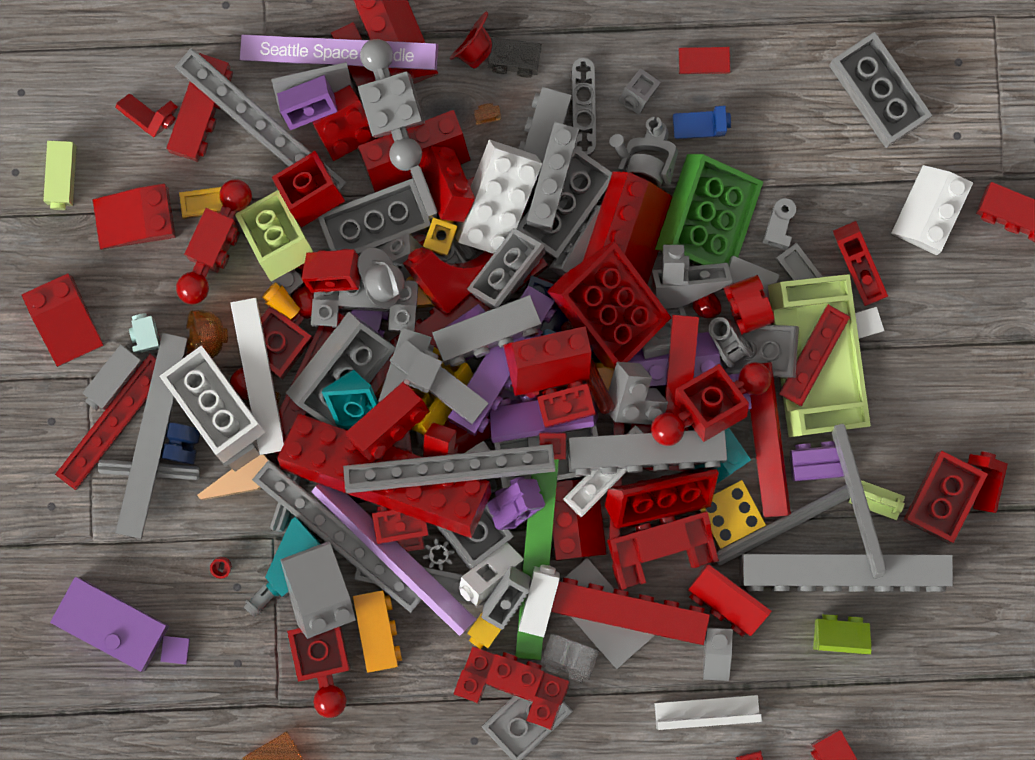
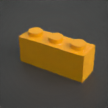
M382 590L353 596L367 673L399 667L398 661H402L400 645L395 646L393 636L398 634L395 620L390 621L388 611L393 610L390 595H385V591Z

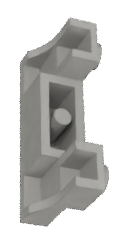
M362 279L360 280L359 290L314 292L311 326H332V328H336L338 326L339 309L390 312L388 328L390 332L401 331L402 328L415 332L418 284L416 281H405L399 299L394 305L387 308L378 307L369 299Z

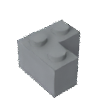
M616 363L604 409L615 422L652 424L658 415L666 411L668 401L657 388H649L652 377L640 363Z

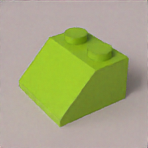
M822 614V619H815L813 650L871 655L870 623H863V617L848 616V621H837L838 615Z

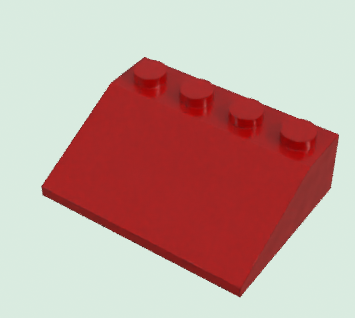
M612 172L583 261L614 241L646 284H648L658 254L655 248L673 196L650 181L630 172Z
M614 241L566 272L547 291L575 328L586 326L590 348L605 367L615 369L617 362H629L672 318Z

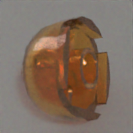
M189 311L186 329H189L188 355L202 345L211 358L216 357L221 352L223 343L228 342L227 328H223L222 321L216 314L210 311Z

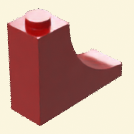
M420 247L409 254L408 259L403 265L435 308L448 314L471 293L467 288L493 256V253L485 251L471 261L451 264L440 260L433 251Z

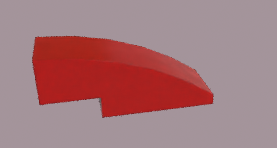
M433 422L424 434V457L457 454L459 445L455 443L457 430Z

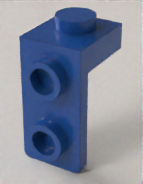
M715 106L713 111L673 114L675 139L723 137L727 132V128H731V115L726 113L725 106Z

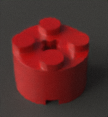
M758 275L723 288L726 298L732 307L730 308L735 323H737L741 335L775 322L770 302L763 291L764 287Z

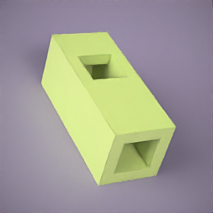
M47 141L43 201L50 205V209L66 210V206H73L77 149L73 142Z

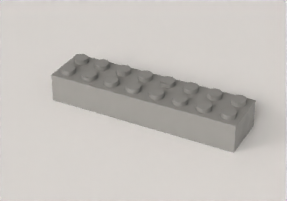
M743 554L739 556L740 586H746V591H764V586H772V591H790V586H797L798 592L816 591V587H823V592L842 591V587H849V592L868 591V587H874V592L894 591V587H900V592H919L920 587H926V592H946V587L953 586L952 555H883L887 570L883 577L874 579L867 555Z

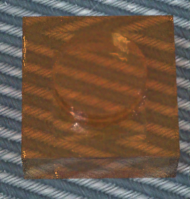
M487 103L478 106V110H474L476 125L501 120L499 105L493 106V103Z

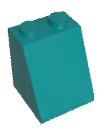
M297 517L291 519L265 576L268 580L266 587L275 597L279 595L287 597L289 595L280 559L321 544Z

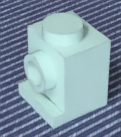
M147 313L132 316L131 322L133 327L129 328L132 343H137V346L132 347L133 352L139 354L159 349L160 339L155 319L152 316H147Z

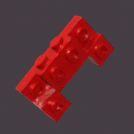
M704 511L680 519H675L674 515L659 519L660 524L651 526L650 522L635 526L636 531L608 539L607 543L613 560L612 568L618 589L624 590L630 586L646 583L641 563L684 550L687 551L691 568H697L711 562H718L719 559L713 541L708 512Z
M472 646L465 668L460 674L453 694L479 704L487 685L533 702L526 721L552 731L567 694L570 681L545 673L541 670L542 666L537 663L527 661L525 665L517 662L518 657L503 652L502 656Z

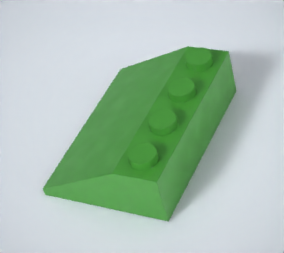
M687 154L655 250L663 253V245H684V255L689 256V263L696 266L720 263L729 264L731 256H739L763 181L704 154Z

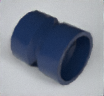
M168 423L166 437L169 439V442L164 444L161 458L194 465L197 453L194 445L199 443L200 432L195 427Z

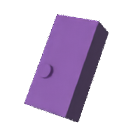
M80 577L73 579L50 621L51 624L140 672H144L147 669L163 636L169 628L168 624Z

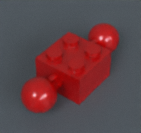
M232 179L223 184L219 192L220 202L223 205L220 212L217 213L205 208L184 253L191 262L196 263L192 272L183 274L176 284L178 297L187 304H198L207 297L209 284L206 276L209 270L218 273L220 268H225L230 257L227 252L230 246H235L239 239V227L233 218L236 212L248 207L252 200V191L249 185L242 180Z
M307 286L300 287L292 296L296 305L301 309L291 320L270 306L261 317L270 369L282 380L313 340L311 335L299 327L305 318L309 319L312 315L314 293H311ZM240 368L232 374L229 383L242 400H249L243 368Z
M758 362L748 363L740 370L738 380L733 382L723 367L718 364L676 388L675 404L681 410V413L676 415L667 412L658 415L651 425L653 438L664 446L675 445L683 438L685 428L691 425L702 441L705 442L747 417L749 402L743 394L747 393L756 396L766 392L772 380L769 369Z
M341 626L308 639L300 628L288 630L287 633L298 682L317 678L319 689L315 693L313 700L316 711L326 718L339 716L346 707L347 699L343 690L334 685L332 674L351 670Z

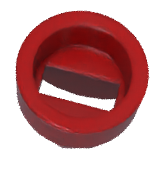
M221 556L215 558L210 565L211 574L219 579L227 577L232 569L230 560ZM221 562L225 563L223 572L219 571Z

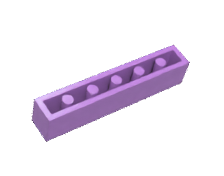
M528 285L521 298L530 295L541 325L544 322L549 324L556 313V310L553 308L555 301ZM538 330V334L531 338L542 336L543 332ZM522 336V337H519V338H517V339H514V342H516V341H521V340H525V339H524V337ZM499 346L489 349L490 352L485 355L467 385L468 388L488 402L486 408L473 424H470L454 410L448 416L449 422L474 437L478 431L483 433L490 422L487 416L492 409L496 411L503 400V397L500 395L504 388L510 389L512 386L504 348H499Z

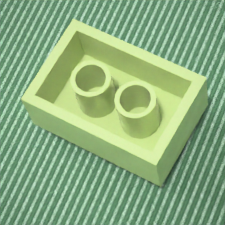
M279 190L235 214L250 246L270 281L304 264L306 253L313 252L305 234L289 211Z

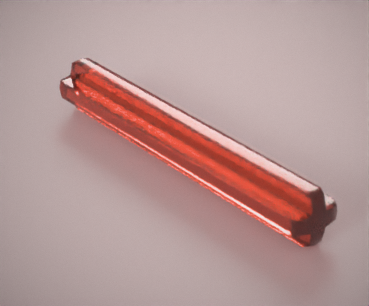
M570 321L563 323L561 329L566 331L575 329ZM591 357L590 379L586 380L590 387L600 412L608 414L615 409V405Z

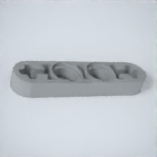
M579 58L572 66L573 127L579 128L580 132L592 131V134L587 133V143H591L592 146H589L587 151H582V147L577 146V144L582 142V133L578 134L575 147L590 156L596 147L595 67L588 58ZM581 64H585L586 68L590 69V71L586 72V82L591 81V84H576V81L581 82V72L576 71V69L580 68ZM582 88L588 89L591 93V98L585 102L580 101L576 96L577 91ZM582 113L588 114L592 120L590 125L586 127L580 126L577 123V117Z

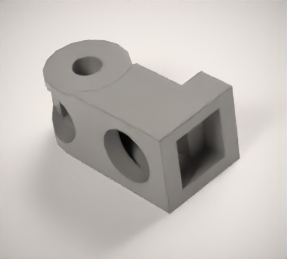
M782 198L774 205L762 242L763 244L783 250L789 248L792 237L785 234L789 221L792 220L796 213V205L792 200Z

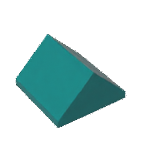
M355 370L350 371L322 390L324 399L337 427L344 430L350 429L378 404L371 385Z

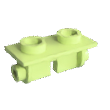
M861 480L869 510L897 520L899 513L904 508L905 496Z

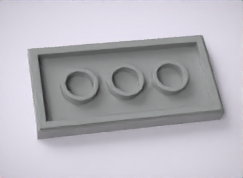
M588 558L564 577L578 580V586L588 588V584L592 583L604 586L603 591L613 593L614 590L612 585ZM571 617L616 669L655 636L653 634Z

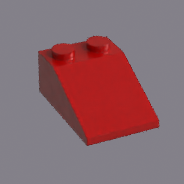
M165 183L139 187L92 199L100 250L176 238L169 189Z
M69 273L21 294L31 318L57 367L104 346L75 280Z

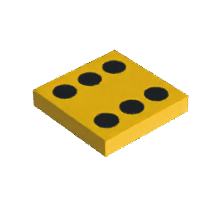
M743 480L714 494L711 507L699 509L700 512H708L712 535L720 549L766 526Z

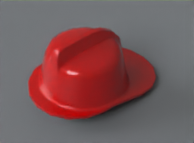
M487 11L477 20L463 43L450 56V60L457 57L475 69L489 56L492 41L483 27L488 17Z

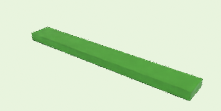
M554 459L555 472L531 474V479L537 480L540 488L539 493L542 494L545 502L544 508L527 519L523 573L531 578L534 566L550 565L559 459ZM524 598L519 609L515 656L523 659L541 660L543 637L519 631V623L526 600Z

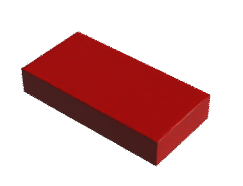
M730 47L678 49L679 74L730 73Z

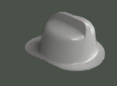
M377 248L365 249L358 257L357 267L367 295L376 306L381 308L391 307L397 302L404 288L403 273L397 266L393 265L389 256L382 250Z

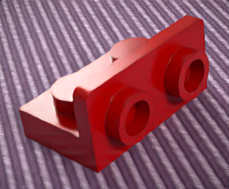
M582 381L570 383L567 385L568 389L560 391L557 388L548 389L542 392V396L537 397L545 428L596 415L588 383L583 384Z
M383 506L377 507V513H372L377 544L429 535L427 522Z

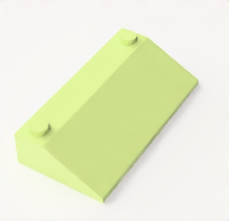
M850 274L784 281L768 285L770 305L775 318L773 325L799 327L797 359L826 305L829 304L850 316L802 407L783 397L788 437L832 432L834 426L844 424L846 430L871 426ZM780 377L781 386H783L787 378Z

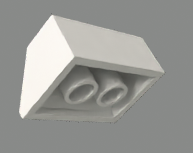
M923 165L891 234L938 255L947 241L973 182L952 172Z

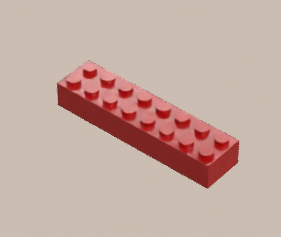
M299 413L277 457L281 470L344 493L346 491L343 466L370 462L350 442L345 435L347 430ZM391 446L381 458H378L373 463L423 457ZM480 479L347 494L472 538L491 496L490 481Z

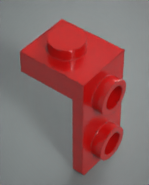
M128 94L117 102L115 108L154 138L164 129L167 130L171 127L176 119L174 114L178 106L170 100L155 113L132 94Z
M981 451L980 455L970 454L967 464L980 468L988 474L975 499L973 508L979 511L996 513L1008 463L995 459L996 455L993 453Z

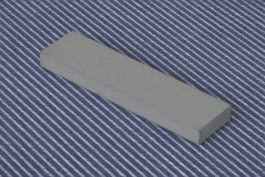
M405 340L389 361L405 374H408L416 354L420 350ZM440 366L429 392L470 424H473L486 408L488 402Z

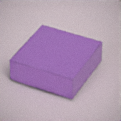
M163 636L160 662L187 664L190 639Z

